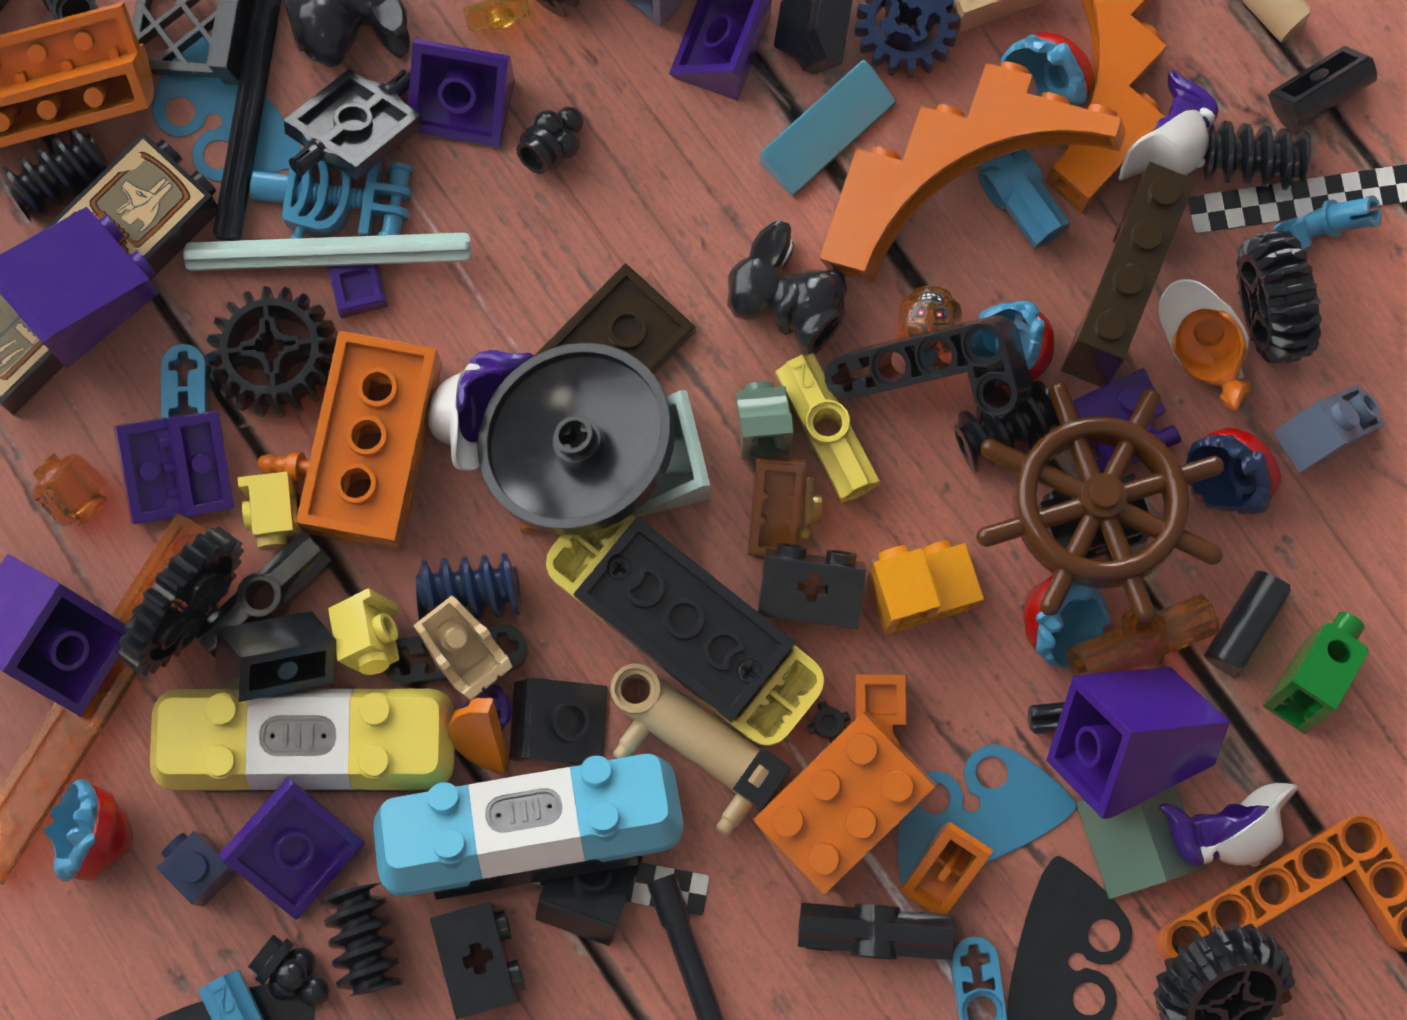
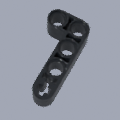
M1003 316L985 317L858 348L832 359L824 373L826 386L835 397L854 399L967 372L977 406L984 413L991 416H1003L1023 405L1029 399L1032 391V381L1019 331L1009 318ZM985 329L992 331L996 335L999 343L997 353L989 351L984 346L982 335ZM938 341H942L949 346L952 352L950 364L943 362L939 358L936 348ZM893 352L903 357L906 363L904 374L898 373L894 369L891 359ZM869 366L870 374L862 378H851L849 370L854 371ZM997 378L1004 380L1011 389L1010 401H1005L997 395L995 391Z

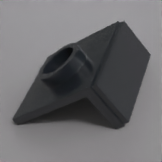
M530 678L514 682L509 759L516 762L542 760L582 764L591 756L603 757L607 686Z
M637 856L639 865L547 880L539 897L535 920L610 946L643 857Z

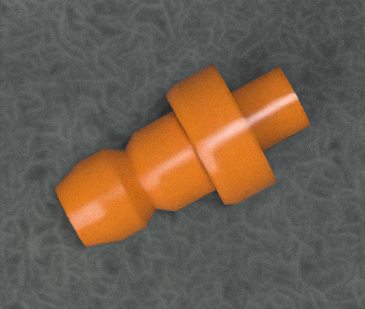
M295 451L288 453L287 456L280 455L277 457L274 454H266L258 459V469L267 474L287 471L293 481L299 482L307 474L309 460H306L305 454Z

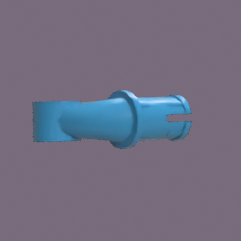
M1374 195L1341 203L1333 199L1327 200L1321 208L1303 217L1289 219L1276 224L1273 227V231H1289L1301 242V248L1305 249L1312 245V238L1324 235L1337 238L1341 236L1343 231L1379 226L1382 220V209L1370 211V207L1380 204Z

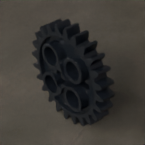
M219 526L215 530L210 527L204 535L201 533L197 534L192 545L186 543L181 552L174 557L172 556L164 570L156 575L154 586L144 591V601L133 609L131 621L124 626V630L127 633L119 641V644L122 646L118 651V655L121 656L120 661L138 674L147 676L149 672L155 674L160 665L165 668L172 655L178 657L181 651L193 642L208 616L218 610L216 604L228 594V589L237 576L234 571L242 563V560L239 558L244 552V549L241 548L243 543Z

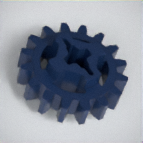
M865 0L867 4H858L856 17L861 21L856 22L854 33L855 36L864 37L860 42L859 50L861 54L874 52L871 63L874 68L883 62L888 63V75L894 76L898 67L905 68L908 78H913L916 66H921L927 74L931 73L934 66L933 58L944 63L949 53L947 47L955 46L958 34L953 29H956L958 26L959 15L949 13L952 10L954 0ZM884 7L886 18L881 20L880 25L876 27L875 18ZM899 20L900 22L903 21L904 24L899 26ZM937 23L938 33L935 39L929 43L927 32L931 31L933 25ZM915 25L914 30L910 29L909 26Z

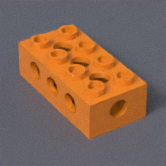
M338 331L296 518V523L302 531L305 530L309 535L402 552L429 427L428 412L432 397L437 389L442 366L436 348ZM380 387L392 389L386 399L382 401L370 400L371 394ZM369 434L381 435L380 442L371 449L359 448L360 442L365 436ZM359 481L371 482L370 489L365 495L358 498L349 497V491L355 483Z

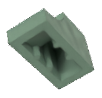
M758 381L745 385V390L736 391L741 459L757 458V455H790L793 423L792 414L789 412L786 386L774 387V383L771 381Z

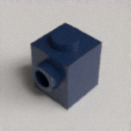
M193 831L189 836L181 833L175 837L162 851L161 854L165 859L156 867L190 904L204 907L237 874L219 857L220 849L206 835Z

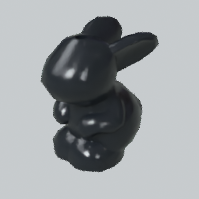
M284 0L298 51H304L310 59L330 68L339 66L354 44L361 25L371 26L382 45L395 57L402 58L409 51L410 36L407 29V12L401 0Z
M778 220L772 222L759 232L752 243L749 257L742 259L731 269L728 275L727 306L734 317L744 320H755L773 314L777 321V328L781 333L788 335L792 331L796 332L797 344L802 354L809 355L813 353L815 355L830 340L844 319V297L847 292L845 276L838 269L826 271L807 270L793 275H786L784 269L793 254L794 242L791 238L789 223Z

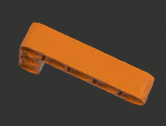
M1358 814L1336 821L1166 922L1157 933L1156 948L1164 960L1176 958L1179 954L1172 946V936L1179 927L1187 929L1192 934L1194 941L1195 933L1201 937L1210 934L1214 925L1224 931L1225 929L1217 923L1215 918L1216 909L1222 902H1227L1235 908L1237 913L1236 924L1241 928L1251 923L1257 928L1345 876L1385 942L1399 952H1407V939L1401 930L1402 921L1407 916V866L1376 819L1368 815ZM1350 826L1359 828L1365 836V846L1360 853L1351 850L1347 845L1346 832ZM1308 851L1316 853L1323 863L1322 873L1317 879L1308 876L1302 866L1303 857ZM1379 870L1386 872L1393 882L1392 892L1387 898L1379 895L1373 885L1374 876ZM1265 876L1273 878L1280 888V897L1274 905L1265 902L1259 893V884Z

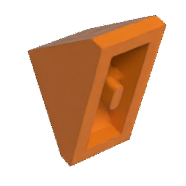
M951 822L941 825L900 892L932 913L947 915L989 859L993 850Z

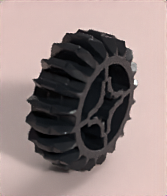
M1267 231L1258 233L1255 237L1245 239L1239 248V256L1236 261L1238 268L1236 278L1239 284V291L1237 293L1240 296L1241 308L1244 313L1246 326L1250 332V340L1255 342L1256 351L1268 363L1272 362L1273 364L1279 362L1291 363L1300 361L1302 357L1311 356L1313 351L1317 350L1319 344L1318 340L1321 336L1319 324L1322 317L1319 313V304L1321 302L1318 299L1316 290L1318 284L1315 283L1313 278V267L1307 261V252L1301 248V242L1289 231Z
M264 286L261 291V299L255 300L251 292L245 291L243 294V299L246 302L245 306L239 309L235 303L228 302L226 307L232 315L229 320L224 317H215L214 323L222 331V334L214 333L208 335L207 342L210 346L217 349L206 354L208 364L217 367L210 374L211 379L215 384H224L220 392L225 399L229 400L237 396L235 404L241 411H245L253 404L254 413L258 417H264L269 406L272 405L276 417L283 418L286 412L285 404L291 403L297 413H302L304 407L300 399L308 395L311 401L318 402L320 396L314 387L317 384L323 387L327 385L328 375L323 371L330 370L333 356L329 354L334 353L337 339L329 336L334 333L336 328L331 320H323L326 312L321 305L310 307L311 300L305 293L300 294L293 301L290 288L283 287L278 297L275 298L271 288ZM278 318L288 319L302 325L309 331L311 338L299 339L297 335L289 336L282 334V330L278 325ZM260 323L257 335L251 340L241 342L244 335L252 327ZM273 337L282 350V353L276 351L279 356L273 359L274 368L264 354L265 351L270 353L268 348L274 345ZM306 357H309L303 370L287 382V373L290 368L295 364L306 362ZM247 364L250 369H263L269 386H259L246 381L239 375L237 365Z
M1232 922L1224 931L1214 925L1210 934L1201 937L1195 933V941L1188 946L1178 945L1179 955L1176 958L1164 960L1167 970L1156 976L1159 986L1153 992L1161 1020H1271L1273 1017L1283 1015L1281 1005L1288 1003L1292 999L1289 989L1296 982L1292 976L1293 968L1289 963L1290 959L1273 936H1269L1265 930H1258L1252 923L1241 928L1238 924Z

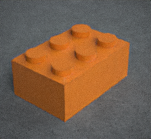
M862 712L753 821L819 891L825 895L938 784L868 712Z

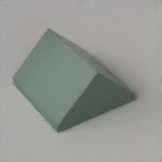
M1176 785L1108 819H1102L1084 800L1076 802L1081 822L1109 900L1206 869L1204 864L1193 866L1186 863L1179 856L1171 837L1167 819L1159 810L1161 804L1168 803L1179 807L1186 813Z

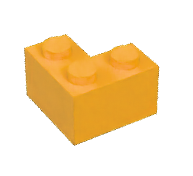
M950 540L936 542L913 551H909L907 545L884 550L878 554L879 561L873 562L866 579L884 636L979 608L984 600L966 543L952 546Z

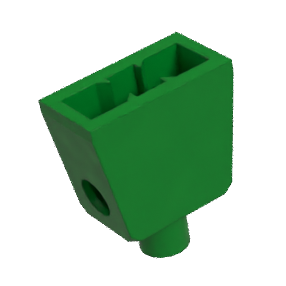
M1339 612L1332 623L1325 622L1302 643L1264 702L1263 707L1303 734H1306L1338 708L1369 653L1367 646L1358 641L1365 629L1364 623L1350 613Z

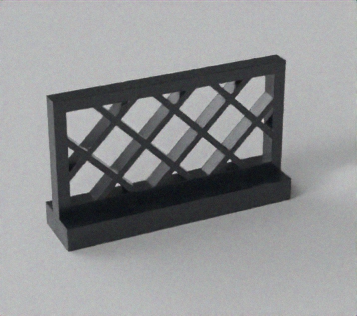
M137 0L132 25L139 44L143 43L145 45L156 35L160 34L170 47L156 59L149 60L152 74L219 78L227 85L239 84L253 0H218L216 11L201 23L190 10L200 0H176L178 3L157 20L150 13L153 0ZM186 13L196 27L174 44L164 29ZM204 36L210 44L207 63L188 62L182 53ZM178 57L181 62L173 60Z

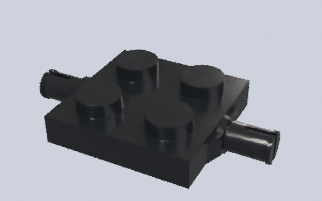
M349 68L283 120L285 134L305 146L302 151L289 159V166L294 173L298 172L299 176H303L319 161H325L358 180L422 128V114L405 104L400 98L409 90L410 72L407 73L405 69H402L386 84L367 80Z

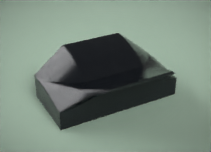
M852 0L781 1L774 47L796 59L802 70L814 75L841 65L843 63Z

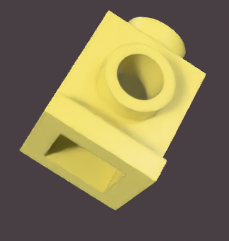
M287 471L238 477V487L250 498V501L242 502V515L246 531L252 530L253 535L257 539L259 550L283 549L288 545V540H293L300 533L299 526L296 523L298 507L295 481H293Z
M368 588L328 608L332 633L336 639L337 661L368 676L384 672L389 668L390 664L399 660L396 644L398 630L394 620L391 618V616L399 613L397 603Z

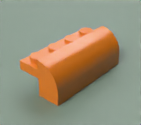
M125 2L0 35V148L148 109L153 101L154 86L149 60L144 44H139Z

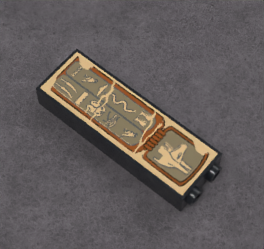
M142 133L43 230L85 207L98 220L106 214L125 236L119 242L121 247L129 256L138 250L157 274L216 216L217 204L212 195L217 190L198 171L195 170L189 175L178 164L183 159L165 140L161 139L155 144L145 133ZM0 294V404L14 416L64 365L40 341Z

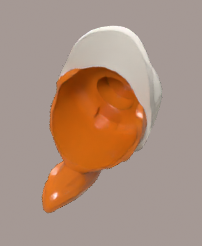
M1191 279L1174 281L1162 294L1158 308L1160 323L1171 350L1190 376L1201 382L1221 387L1222 393L1219 397L1223 400V405L1230 410L1236 411L1241 402L1251 393V384L1244 377L1241 369L1247 355L1248 334L1232 307L1220 299L1207 286Z

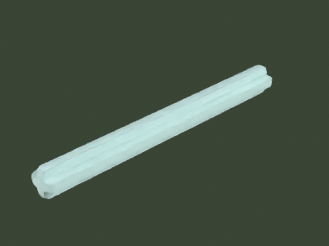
M466 232L189 242L185 245L183 258L185 267L189 271L466 262L471 259L472 243L470 235Z

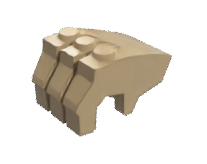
M450 596L413 625L429 650L435 664L452 686L469 700L482 692L481 688L484 687L486 689L498 679L496 676L501 677L512 668L508 656L504 654L492 638L489 630L477 621L453 596Z

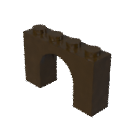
M1148 163L1129 199L1112 241L1115 243L1109 261L1091 303L1076 330L1060 371L1099 387L1110 383L1126 357L1195 185V179L1155 163Z

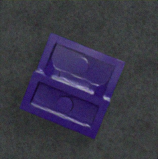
M217 410L114 426L132 524L177 516L189 517L235 508Z

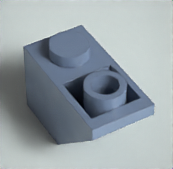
M1358 384L1317 401L1275 429L1273 433L1297 471L1301 473L1321 464L1378 431L1386 424L1380 417V408L1376 400Z

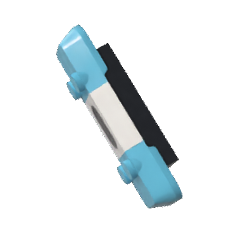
M641 754L607 760L602 756H591L582 765L457 787L448 782H440L432 786L428 792L387 799L377 811L373 823L377 870L382 886L389 893L396 896H413L434 892L436 900L639 865L637 856L663 852L673 848L680 841L684 828L674 770L665 759L653 754Z

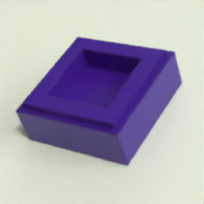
M378 265L335 266L328 268L338 314L341 318L388 307Z

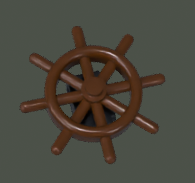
M1056 382L1049 387L1048 394L1060 425L1045 434L1032 447L1028 455L991 438L986 439L981 444L980 449L984 457L1019 474L1013 493L1014 518L979 529L976 535L977 542L983 547H990L1021 537L1033 557L1054 574L1040 602V609L1047 616H1054L1059 612L1072 583L1091 588L1123 586L1136 620L1140 623H1149L1155 616V610L1142 579L1158 569L1166 561L1174 548L1210 565L1219 563L1223 557V552L1219 546L1184 529L1189 510L1187 485L1221 474L1224 470V462L1218 456H1210L1185 465H1179L1170 449L1157 436L1147 430L1160 403V395L1155 390L1148 389L1141 394L1129 421L1108 416L1079 418L1067 386L1061 382ZM1090 444H1104L1116 447L1103 473L1099 470ZM1070 449L1081 480L1048 465V463L1062 452ZM1134 456L1152 472V475L1136 479L1134 473L1125 476ZM1038 483L1054 490L1043 497V501L1040 502L1039 506H1037L1036 496ZM1162 493L1164 503L1163 519L1149 513L1144 498ZM1150 536L1155 538L1147 548L1133 556L1130 547L1147 542ZM1111 554L1113 561H1097L1091 559Z

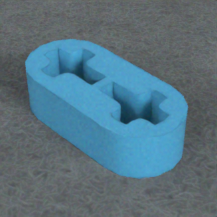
M175 345L167 350L162 357V418L182 413L183 397H188V405L193 412L210 411L208 362L201 352L192 345ZM188 357L192 364L197 366V369H192L188 372V386H183L182 377L173 369L174 367L181 366L183 358Z

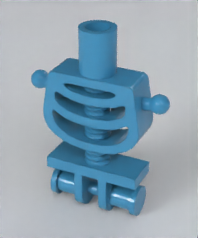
M294 152V153H292V156H291V157H294V156L297 155L299 152ZM319 161L303 176H299L298 172L294 173L291 167L289 168L288 175L254 171L250 182L251 200L283 204L282 219L286 227L295 230L289 239L304 238L305 234L319 238L336 235L347 222L351 207L353 209L358 208L359 210L362 208L358 229L359 236L373 235L375 219L383 220L382 229L378 232L377 236L400 235L402 222L407 221L409 211L400 207L401 201L411 200L412 190L408 188V183L414 168L405 163L392 162L388 167V170L391 172L389 184L381 183L383 166L380 161L368 171L365 190L363 188H354L351 176L325 161ZM329 168L338 170L342 174V185L340 187L338 185L334 187L332 184ZM312 169L320 170V185L318 182L314 184ZM378 198L391 200L390 205L378 204ZM312 202H313L315 205H314L313 209L311 210V212L309 213L311 204H312ZM332 204L335 207L337 206L334 213L330 217L325 219L328 214L329 207Z

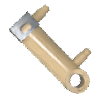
M631 663L621 667L614 674L610 693L615 708L622 715L633 720L613 752V756L616 759L630 757L631 754L638 750L649 733H652L732 790V794L735 797L722 813V818L716 825V830L724 836H729L734 828L740 825L751 808L760 813L766 807L790 773V766L763 747L760 749L658 677L650 667ZM640 679L649 685L650 694L644 702L632 704L622 697V689L628 681Z

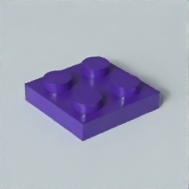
M287 777L218 855L224 863L297 920L365 842L292 779Z

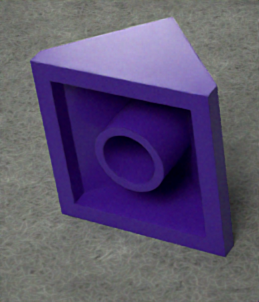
M698 0L669 75L677 80L738 101L770 20L772 0Z
M414 39L408 106L422 114V128L417 132L500 147L515 83L511 57Z

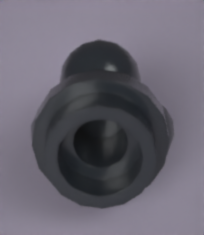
M569 106L560 109L557 113L552 110L540 112L536 116L534 126L527 128L521 134L520 143L516 148L517 155L523 165L536 174H543L547 170L552 171L556 169L564 158H571L576 155L580 148V141L576 134L580 132L584 125L582 113L577 108Z
M273 934L248 966L249 969L257 974L255 980L264 985L269 979V992L280 1001L289 1000L298 993L299 999L303 1004L309 1007L322 1005L329 996V985L324 978L318 975L310 976L316 967L315 955L311 950L304 947L291 950L295 943L288 938L283 942Z

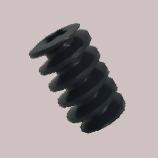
M1223 120L1216 132L1214 123L1211 124L1208 132L1209 147L1204 157L1205 164L1203 166L1205 180H1211L1216 168L1219 167L1222 168L1224 182L1230 183L1236 170H1241L1244 185L1250 184L1255 172L1260 173L1262 187L1264 188L1269 187L1274 175L1280 176L1281 189L1286 191L1294 178H1299L1300 186L1305 182L1311 153V136L1309 132L1300 131L1292 140L1290 130L1281 128L1273 139V133L1269 126L1262 125L1254 136L1253 128L1248 123H1242L1236 133H1234L1231 121Z
M76 128L69 129L70 145H67L55 136L51 139L54 149L53 155H50L40 146L35 148L38 162L36 165H33L23 156L18 158L21 172L19 175H16L6 166L1 168L5 185L30 222L29 208L43 217L48 214L46 198L58 206L65 204L63 188L78 196L81 193L79 178L91 184L97 178L95 169L99 168L104 171L110 165L89 131L88 134L84 135Z
M1041 381L1032 382V391L1029 399L1023 405L1003 416L988 415L978 406L976 407L975 417L967 410L959 412L957 425L954 424L955 437L967 465L974 474L979 472L978 457L982 456L980 448L986 439H995L1014 449V442L1019 440L1030 451L1033 447V434L1037 433L1042 438L1051 431L1050 427H1058L1060 425L1048 394L1049 388ZM1002 395L999 396L1001 399H1003V400H1005V401H1010V400H1009L1008 398H1006L1005 396H1002ZM986 458L992 466L997 465L996 462Z
M381 883L342 889L332 892L320 900L322 907L337 909L336 913L324 920V924L327 928L341 930L339 934L328 941L330 948L345 950V953L332 961V965L337 969L349 970V973L340 978L336 985L339 989L352 990L353 994L350 996L371 993L403 984V978L387 976L386 973L399 964V958L383 956L382 953L383 950L395 943V938L381 936L378 933L380 929L391 923L390 917L378 916L374 913V910L387 903L386 897L375 896L370 893L371 889Z

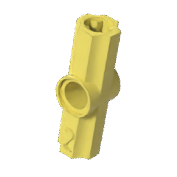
M814 354L800 355L787 361L785 365L776 370L775 375L781 387L786 386L787 399L805 432L806 443L816 453L840 502L853 501L867 494L878 486L880 481L850 425L848 411L828 390L824 373ZM829 419L839 425L840 431L833 436H822L817 433L814 426L820 420Z

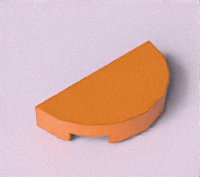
M492 698L472 699L469 706L454 711L449 723L448 737L453 743L454 748L467 760L484 769L505 774L510 759L494 700Z

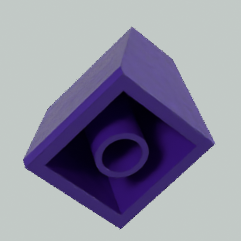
M87 207L0 254V294L66 368L70 367L160 293L150 280L156 274L152 266L138 250L129 256L119 244L125 236L106 214L98 220Z
M7 554L0 564V671L81 717L119 658L118 651L122 647L119 641L127 633L124 630L126 624L59 582Z
M1171 667L1073 675L1046 761L1102 819H1108L1214 766L1230 721Z

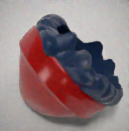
M1221 428L1192 443L1187 454L1186 464L1210 456H1218L1224 462V470L1221 474L1188 484L1191 486L1193 494L1202 496V501L1207 508H1215L1221 511H1236L1243 515L1246 513L1256 515L1267 511L1271 499L1279 489L1281 473L1276 459L1268 446L1260 438L1240 429Z

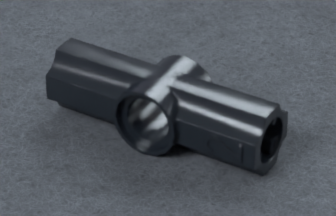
M303 530L260 571L251 573L243 578L238 585L237 592L204 622L196 638L216 658L217 628L285 616L290 608V604L335 562ZM271 585L275 593L272 604L266 609L257 610L253 601L255 593L259 588Z
M801 903L797 947L823 951L851 952V956L896 960L897 956L952 960L955 916L926 912H903L900 907L875 904H855V907Z

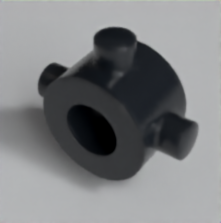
M824 701L817 704L819 711L813 723L807 725V729L810 735L817 733L820 737L829 739L832 743L841 733L844 723L850 721V716L847 711L841 713L836 708L828 707L827 702Z

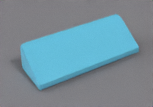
M862 60L762 150L759 164L793 197L894 106L896 100L873 68L865 60Z

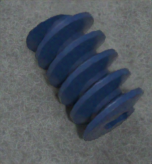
M501 553L498 568L492 567L487 555H481L478 570L472 569L467 556L461 557L459 568L456 572L452 571L447 558L441 559L438 573L432 572L427 560L421 561L418 575H416V599L419 621L426 616L427 609L431 612L450 596L457 599L465 608L469 606L476 619L483 618L487 604L490 605L496 617H502L507 602L510 603L516 616L521 615L518 569L512 566L507 553Z

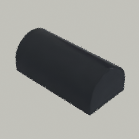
M1343 46L1270 91L1267 95L1273 111L1280 122L1287 129L1295 132L1376 82L1377 70L1372 57Z
M1255 571L1204 653L1207 661L1232 678L1239 677L1287 600L1291 591V585L1267 572Z

